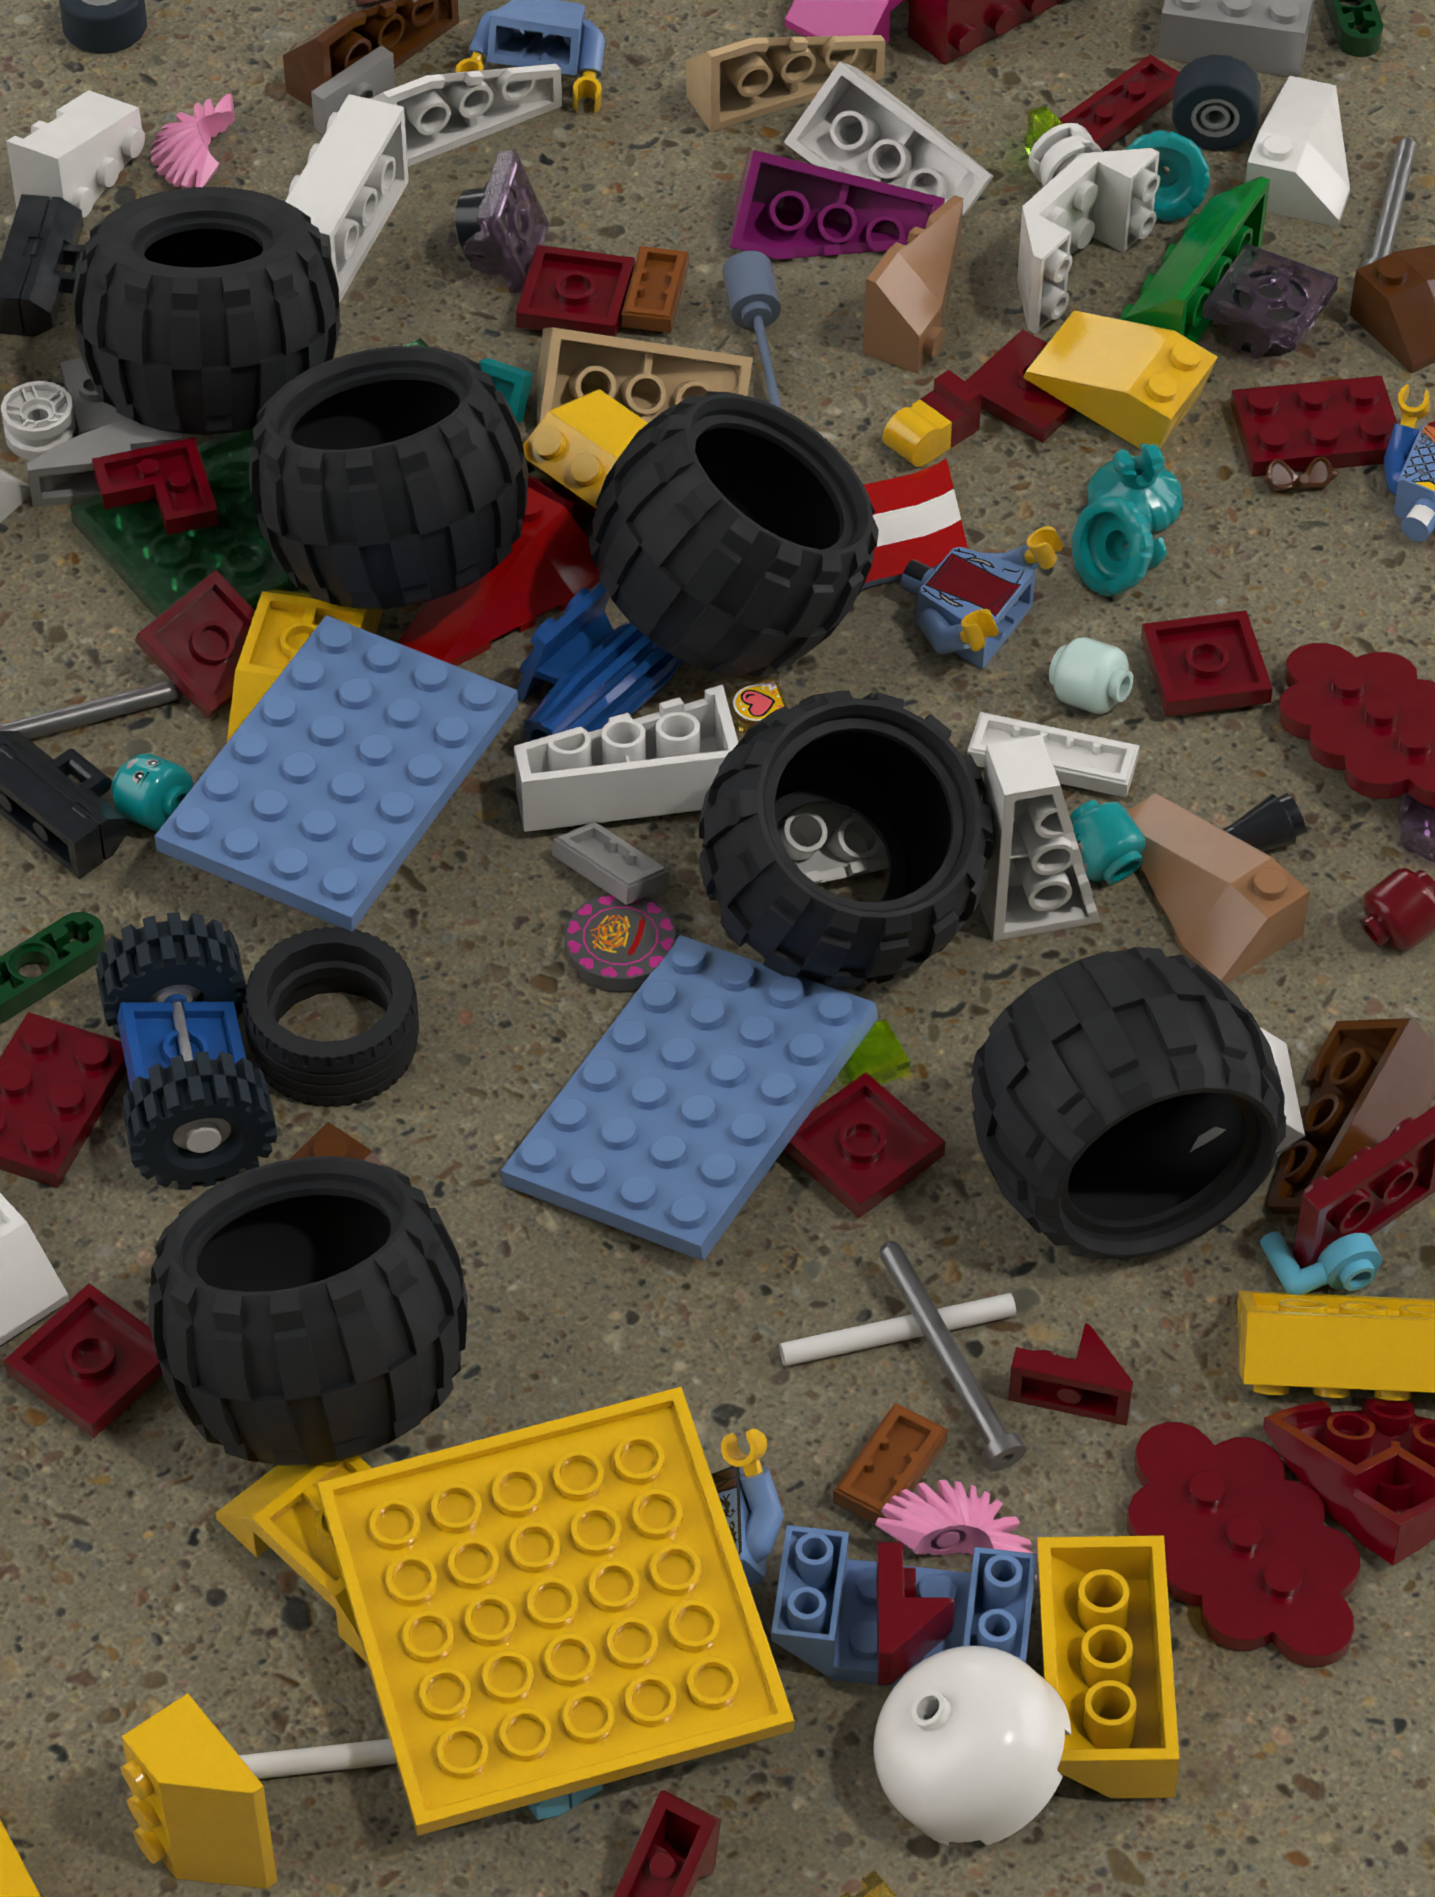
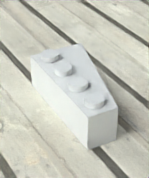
M723 685L706 689L704 699L684 704L680 697L659 703V712L632 719L629 713L608 718L609 722L602 729L588 732L580 726L515 745L516 796L524 832L584 825L592 822L606 823L702 810L705 794L711 787L719 766L727 754L738 744Z
M1042 734L1023 738H1010L986 744L983 781L985 786L982 802L991 806L994 845L992 856L985 864L988 876L986 887L979 903L993 942L1100 923V917L1092 896V890L1082 862V856L1075 838L1062 788Z

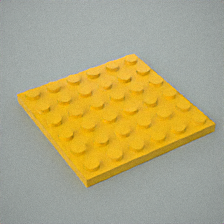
M682 1387L317 1482L318 1494L417 1836L794 1731L795 1720Z

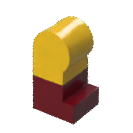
M948 369L934 379V390L913 403L912 407H904L891 417L883 431V443L915 467H922L979 430L982 393Z

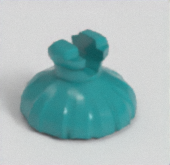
M1157 130L1152 131L1150 134L1139 136L1125 150L1152 148L1160 152L1157 173L1160 176V184L1155 193L1154 202L1156 221L1160 219L1162 222H1174L1177 219H1184L1193 213L1195 208H1198L1203 202L1210 184L1209 165L1201 149L1191 139L1173 131Z
M1140 444L1141 454L1138 456H1130L1129 452L1122 448L1114 454L1113 460L1100 467L1091 477L1087 487L1088 505L1100 497H1123L1134 503L1142 511L1143 515L1146 516L1147 520L1153 523L1151 525V532L1156 533L1167 529L1169 525L1174 524L1180 516V511L1183 510L1182 486L1175 474L1164 466L1165 460L1157 445Z
M1100 497L1086 506L1078 516V521L1072 534L1074 567L1086 586L1091 591L1098 592L1099 595H1122L1129 589L1137 586L1146 575L1147 569L1158 567L1167 555L1163 537L1153 540V535L1151 534V525L1153 523L1147 520L1146 516L1143 515L1142 511L1134 503L1123 497Z

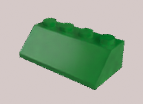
M1260 176L1213 196L1199 215L1193 213L1186 224L1182 239L1178 244L1172 243L1168 247L1162 261V267L1156 275L1150 273L1147 276L1139 299L1134 305L1128 304L1125 307L1120 320L1174 330L1198 345L1233 295L1235 287L1244 279L1261 255L1270 179Z

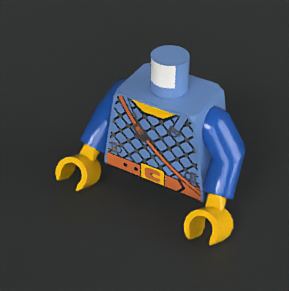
M1406 384L1398 394L1402 418L1400 424H1394L1384 457V469L1387 489L1396 496L1394 513L1397 517L1403 519L1401 522L1403 533L1413 541L1424 542L1432 532H1435V427L1424 423L1420 430L1415 429L1417 420L1424 418L1430 410V396L1426 389L1422 404L1417 407H1409L1405 404L1409 395V384Z

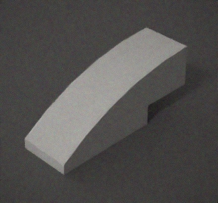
M126 419L80 434L63 442L27 463L33 507L101 500L93 473L92 458L183 440L182 433L163 431L142 425L132 419Z

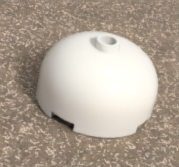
M961 1646L947 1649L926 1658L913 1667L901 1678L887 1697L878 1717L874 1735L873 1751L877 1776L893 1806L928 1837L948 1846L949 1842L962 1843L981 1840L984 1844L989 1845L1001 1841L1022 1829L1038 1815L1055 1793L1063 1777L1057 1771L1063 1752L1065 1735H1071L1070 1719L1065 1704L1058 1692L1035 1670L1014 1655L985 1646Z

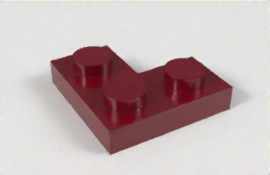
M194 437L92 458L93 473L104 509L156 499L167 535L219 525L218 509Z

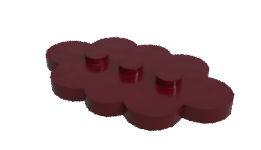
M1310 643L1292 651L1286 660V684L1289 688L1283 692L1279 700V722L1285 731L1295 737L1309 740V754L1313 760L1324 767L1343 770L1346 783L1358 794L1373 799H1390L1408 793L1425 806L1435 808V682L1418 679L1417 669L1410 660L1390 652H1371L1355 657L1342 647L1329 643Z
M1164 1422L1146 1431L1137 1444L1134 1459L1135 1474L1143 1487L1133 1495L1129 1504L1127 1533L1129 1536L1164 1535L1168 1593L1180 1602L1201 1607V1623L1209 1637L1223 1647L1234 1651H1252L1272 1642L1278 1651L1291 1662L1305 1667H1324L1340 1660L1348 1652L1355 1629L1354 1614L1345 1598L1354 1590L1361 1567L1360 1554L1353 1541L1343 1532L1323 1525L1325 1518L1324 1504L1318 1493L1305 1484L1285 1480L1284 1464L1278 1453L1268 1444L1257 1439L1234 1437L1214 1445L1199 1429L1182 1422Z

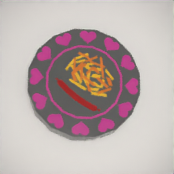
M611 894L592 898L574 911L565 929V956L569 965L571 962L572 966L578 970V976L587 984L606 991H633L639 989L676 943V927L669 913L654 900L646 897L628 905Z

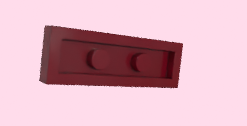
M1149 54L1055 121L1054 127L1065 123H1078L1086 128L1093 141L1103 151L1173 100L1175 79L1180 72Z

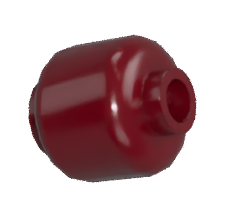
M1407 868L1397 869L1363 895L1362 906L1366 917L1360 923L1367 936L1378 947L1388 943L1398 951H1408L1435 932V881L1425 871L1418 870L1414 873Z

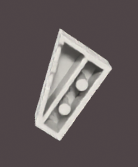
M88 90L57 109L56 119L50 123L39 120L31 125L32 134L24 139L14 136L7 140L16 210L21 194L50 196V200L52 197H61L81 209L83 218L86 217L92 210L96 200L107 187H112L115 184L119 173L143 149L145 133L141 126L139 107Z

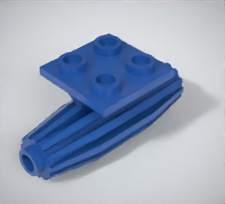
M602 582L592 591L586 587L581 589L567 605L566 613L557 621L552 617L548 618L539 626L530 640L534 648L519 669L523 676L517 689L518 698L524 702L547 681L555 685L523 726L525 729L523 735L528 742L580 726L586 731L592 732L602 729L609 722L608 718L624 713H629L632 716L669 682L684 662L649 640L629 621L613 630L604 611L610 596Z

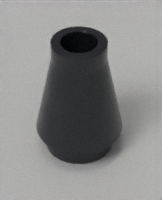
M1285 793L1279 797L1270 794L1222 830L1260 851H1266L1295 844L1296 837L1306 832V826L1296 802L1288 793Z

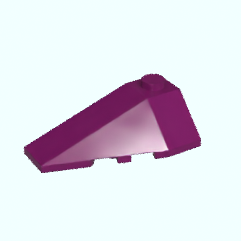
M751 150L747 154L736 199L729 248L741 251H758L765 254L768 258L776 260L887 251L896 242L906 246L909 243L907 242L909 232L913 228L925 229L929 216L944 204L945 198Z

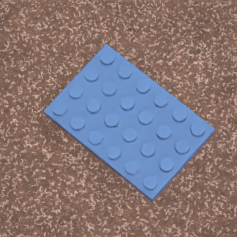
M326 615L155 835L156 851L353 932L518 706V690Z
M680 935L662 962L651 972L501 1169L504 1186L704 1261L878 1019L876 1002L824 986L797 975L795 977L783 976L763 966L760 962Z

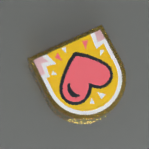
M777 679L749 683L741 686L733 693L730 701V713L733 724L739 731L746 733L749 728L770 713L786 706Z

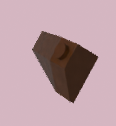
M1411 1018L1336 1021L1310 1066L1306 1083L1313 1090L1308 1106L1299 1107L1305 1136L1297 1140L1294 1145L1290 1146L1283 1153L1267 1204V1208L1274 1214H1300L1301 1196L1315 1179L1321 1176L1329 1178L1345 1167L1349 1159L1358 1150L1366 1146L1373 1148L1388 1138L1401 1121L1408 1117L1416 1119L1429 1107L1431 1101L1435 1099V1041Z

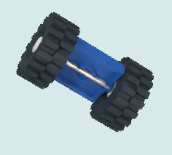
M180 912L167 913V921L156 922L154 915L143 919L144 927L136 929L132 924H129L122 928V940L111 937L105 943L106 952H99L97 957L98 968H96L105 1021L108 1027L113 1026L114 1034L121 1039L131 1090L125 1092L123 1097L124 1107H122L131 1160L135 1168L139 1167L140 1174L149 1180L156 1176L157 1184L168 1187L172 1181L178 1182L179 1189L191 1190L193 1182H203L204 1187L216 1185L215 1179L222 1177L228 1179L238 1175L239 1170L242 1168L250 1170L259 1167L258 1156L268 1158L273 1151L271 1143H276L277 1141L276 1122L267 1081L265 1082L264 1074L259 1067L253 1070L252 1062L245 1057L238 1018L243 1012L241 1003H245L247 987L240 953L230 930L224 931L222 923L215 919H212L205 925L203 915L192 913L188 921L181 920Z

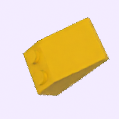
M1074 310L1026 370L1023 378L1137 448L1141 449L1140 444H1154L1160 449L1201 395L1218 357L1174 330Z

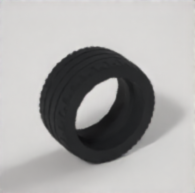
M340 927L305 930L302 933H296L292 937L283 939L282 942L276 943L272 949L267 950L266 954L262 955L260 961L255 964L254 970L250 973V979L248 978L244 1014L249 1049L256 1067H259L263 1072L265 1081L267 1080L271 1087H274L277 1092L283 1093L285 1097L318 1107H341L342 1105L359 1104L364 1100L368 1101L374 1096H379L383 1091H387L391 1085H395L398 1079L402 1078L405 1070H408L410 1062L412 1063L419 1035L416 988L405 960L402 959L399 952H396L394 947H390L386 941L380 940L379 937L372 936L368 932H361L358 929L351 932ZM344 992L366 997L386 1012L369 1030L345 1040L320 1042L302 1038L278 1024L280 1018L295 1004L317 994Z

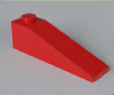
M528 487L525 518H522L521 537L512 544L513 551L498 566L476 582L452 594L426 602L397 643L458 666L489 650L492 640L517 628L522 633L535 626V618L556 607L561 612L564 611L571 599L581 589L586 587L591 590L600 582L598 569L590 555L588 537L565 506Z

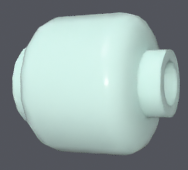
M1081 637L1072 640L1068 645H1064L1057 650L1050 664L1049 680L1051 685L1054 686L1057 698L1066 705L1094 714H1104L1112 710L1118 702H1123L1129 696L1133 685V674L1129 671L1127 656L1121 649L1094 639Z

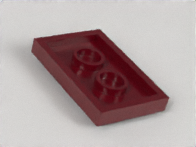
M1382 375L1232 390L1230 406L1251 477L1265 476L1267 466L1274 459L1284 461L1294 473L1304 472L1313 459L1321 456L1329 460L1332 469L1384 464V457L1394 424L1397 423Z
M30 1012L26 1014L0 1057V1170L48 1186L59 1187L127 1071L121 1041Z
M1435 1106L1416 1119L1413 1117L1404 1119L1393 1129L1388 1138L1373 1148L1369 1146L1361 1148L1349 1159L1345 1167L1329 1178L1321 1176L1315 1179L1305 1189L1301 1196V1209L1298 1227L1295 1231L1293 1256L1300 1269L1317 1263L1322 1251L1335 1240L1353 1233H1365L1372 1236L1435 1192Z

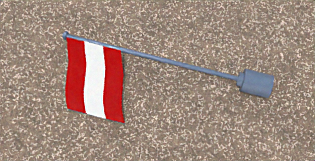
M743 251L731 256L725 262L722 269L731 318L737 326L755 330L770 404L782 409L765 327L775 322L781 312L770 259L761 252ZM947 458L913 474L864 484L875 510L873 518L879 533L877 546L874 549L872 567L862 589L900 580L911 560L915 559L936 569L953 548L963 547L968 549Z

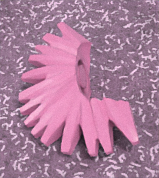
M226 94L215 108L211 98L205 100L204 106H201L199 102L194 104L193 116L179 112L175 115L178 122L165 124L161 128L162 131L156 134L157 140L152 142L153 149L150 151L153 166H159L156 169L159 176L166 175V182L169 184L173 183L175 187L181 186V188L204 187L217 172L220 163L210 154L208 145L211 143V137L216 138L219 132L223 134L227 130L228 125L235 121L234 104L231 94Z
M938 1480L937 1494L924 1482L917 1485L918 1495L907 1489L902 1490L899 1496L894 1495L890 1499L891 1504L886 1503L881 1512L886 1518L878 1517L875 1526L896 1541L903 1542V1545L915 1554L924 1555L929 1553L933 1556H947L949 1554L968 1553L973 1556L974 1547L1033 1553L1028 1550L1032 1546L1029 1539L1009 1533L1021 1524L1016 1516L994 1520V1517L1003 1505L1001 1501L996 1499L992 1504H989L990 1493L986 1491L978 1498L976 1486L974 1485L970 1486L966 1495L962 1483L958 1481L954 1482L952 1488L947 1480Z

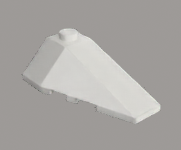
M557 64L427 75L380 93L370 99L404 107L407 162L409 167L562 107L561 68Z
M1289 76L1259 130L1246 169L1245 183L1260 176L1270 179L1266 212L1333 227L1339 226L1349 197L1350 184L1336 85Z

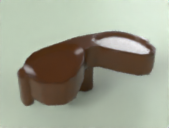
M1321 456L1313 459L1305 468L1303 474L1299 476L1284 461L1274 459L1266 468L1263 482L1274 491L1323 489L1337 477L1338 471L1333 470L1329 460Z

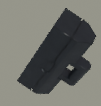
M21 194L0 261V334L24 336V333H26V336L36 337L53 328L63 293L73 294L78 262L82 261L83 250L85 249V245H78L84 223L82 210L61 197H52L50 200V196ZM66 265L73 266L71 272L64 271Z
M18 730L0 731V815L80 880L104 862L103 859L107 860L112 857L128 834L126 818L101 798L110 789L112 784L111 778L75 749H68L53 759ZM71 774V775H72L74 778H76L81 784H80V785H77V784H76L74 781H72L68 776Z

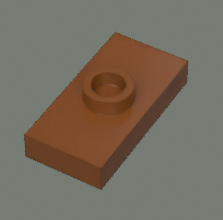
M646 246L639 247L621 314L622 327L672 332L689 266V252Z
M894 1403L833 1491V1503L873 1524L876 1523L878 1517L886 1518L881 1512L885 1504H891L890 1499L894 1495L899 1496L900 1492L904 1489L913 1492L947 1442L948 1429Z

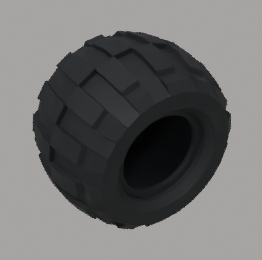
M194 187L163 191L141 197L113 211L90 230V239L85 242L82 261L78 262L73 291L77 344L87 373L96 385L97 392L103 402L115 407L117 413L142 425L163 431L205 435L253 429L258 424L256 416L261 408L286 383L303 372L334 359L340 331V304L337 277L328 247L321 244L319 228L311 224V217L291 204L271 195L230 187Z
M391 346L347 354L315 366L286 383L264 404L256 416L258 424L253 428V448L249 450V483L260 530L276 561L285 573H288L291 581L298 589L310 592L312 598L338 606L357 609H389L432 601L452 594L489 573L513 551L512 544L521 537L522 518H525L527 506L528 467L518 424L502 391L496 390L490 374L482 372L481 364L466 356L439 348L424 346Z
M708 391L705 396L690 395L677 405L674 404L635 434L606 475L596 502L597 510L592 520L594 532L589 538L591 558L599 572V579L614 604L629 622L649 640L671 655L704 670L740 678L741 675L760 678L776 673L779 668L796 662L828 638L853 607L872 567L879 529L873 518L875 513L874 507L861 480L840 452L819 432L780 407L760 399L730 392Z
M849 690L811 695L790 709L784 706L770 713L747 730L744 737L727 754L719 766L715 779L705 794L699 821V838L704 839L702 844L704 849L699 855V867L706 895H708L709 900L718 901L723 911L720 923L736 944L741 947L747 943L766 959L763 966L783 976L795 977L798 974L813 978V981L824 986L851 989L860 986L865 979L868 983L876 981L877 984L914 971L932 955L942 951L954 938L956 933L974 913L986 887L988 870L985 869V864L992 856L994 832L991 806L983 804L981 799L985 786L983 777L971 754L962 756L950 742L949 738L952 735V731L931 714L923 719L904 709L903 699L879 692L876 694L870 693L862 699L853 698ZM816 804L834 805L860 816L880 837L889 861V879L887 889L881 901H855L837 896L818 886L802 873L790 858L780 839L777 827L778 822L794 810Z
M1134 947L1122 951H1106L1079 959L1050 973L1027 988L1022 995L1003 1010L988 1029L990 1034L986 1042L976 1051L971 1070L974 1078L971 1093L975 1108L972 1111L977 1141L985 1162L1002 1195L1038 1234L1043 1232L1055 1246H1068L1074 1256L1092 1260L1138 1258L1176 1248L1202 1236L1224 1222L1244 1205L1266 1180L1278 1160V1156L1275 1153L1276 1149L1286 1137L1285 1096L1278 1068L1274 1061L1271 1046L1253 1015L1243 1006L1239 997L1218 977L1184 955L1165 956L1161 948ZM1213 1127L1226 1130L1214 1140L1190 1152L1198 1137Z
M338 1156L302 1157L278 1161L250 1169L208 1189L179 1212V1216L163 1230L155 1246L157 1258L151 1268L148 1323L158 1362L161 1366L164 1381L181 1411L207 1442L223 1445L226 1454L247 1461L276 1465H314L340 1461L386 1445L421 1424V1421L430 1413L438 1409L454 1389L452 1378L461 1371V1351L466 1349L468 1296L460 1259L451 1236L436 1208H429L423 1191L412 1187L410 1178L391 1167L367 1162L366 1160Z

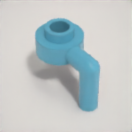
M1271 1232L1260 1241V1245L1285 1291L1291 1295H1303L1326 1284H1329L1334 1289H1346L1348 1291L1362 1289L1375 1279L1377 1271L1382 1264L1381 1254L1371 1237L1365 1233H1353L1335 1240L1322 1251L1317 1263L1300 1269L1280 1232Z

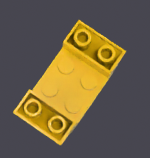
M285 590L262 591L235 670L227 742L326 615L376 634L383 609H357L338 606L312 598L311 594Z
M359 1455L340 1461L314 1465H277L215 1513L216 1520L256 1558L269 1548L279 1555L336 1610L339 1637L367 1662L318 1494L317 1482L372 1467Z

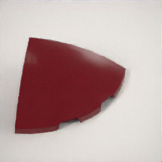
M1369 1398L1366 1400L1361 1411L1331 1412L1326 1401H1318L1284 1409L1264 1417L1263 1429L1301 1483L1318 1493L1324 1504V1509L1341 1526L1392 1566L1396 1565L1435 1539V1420L1417 1416L1412 1402Z

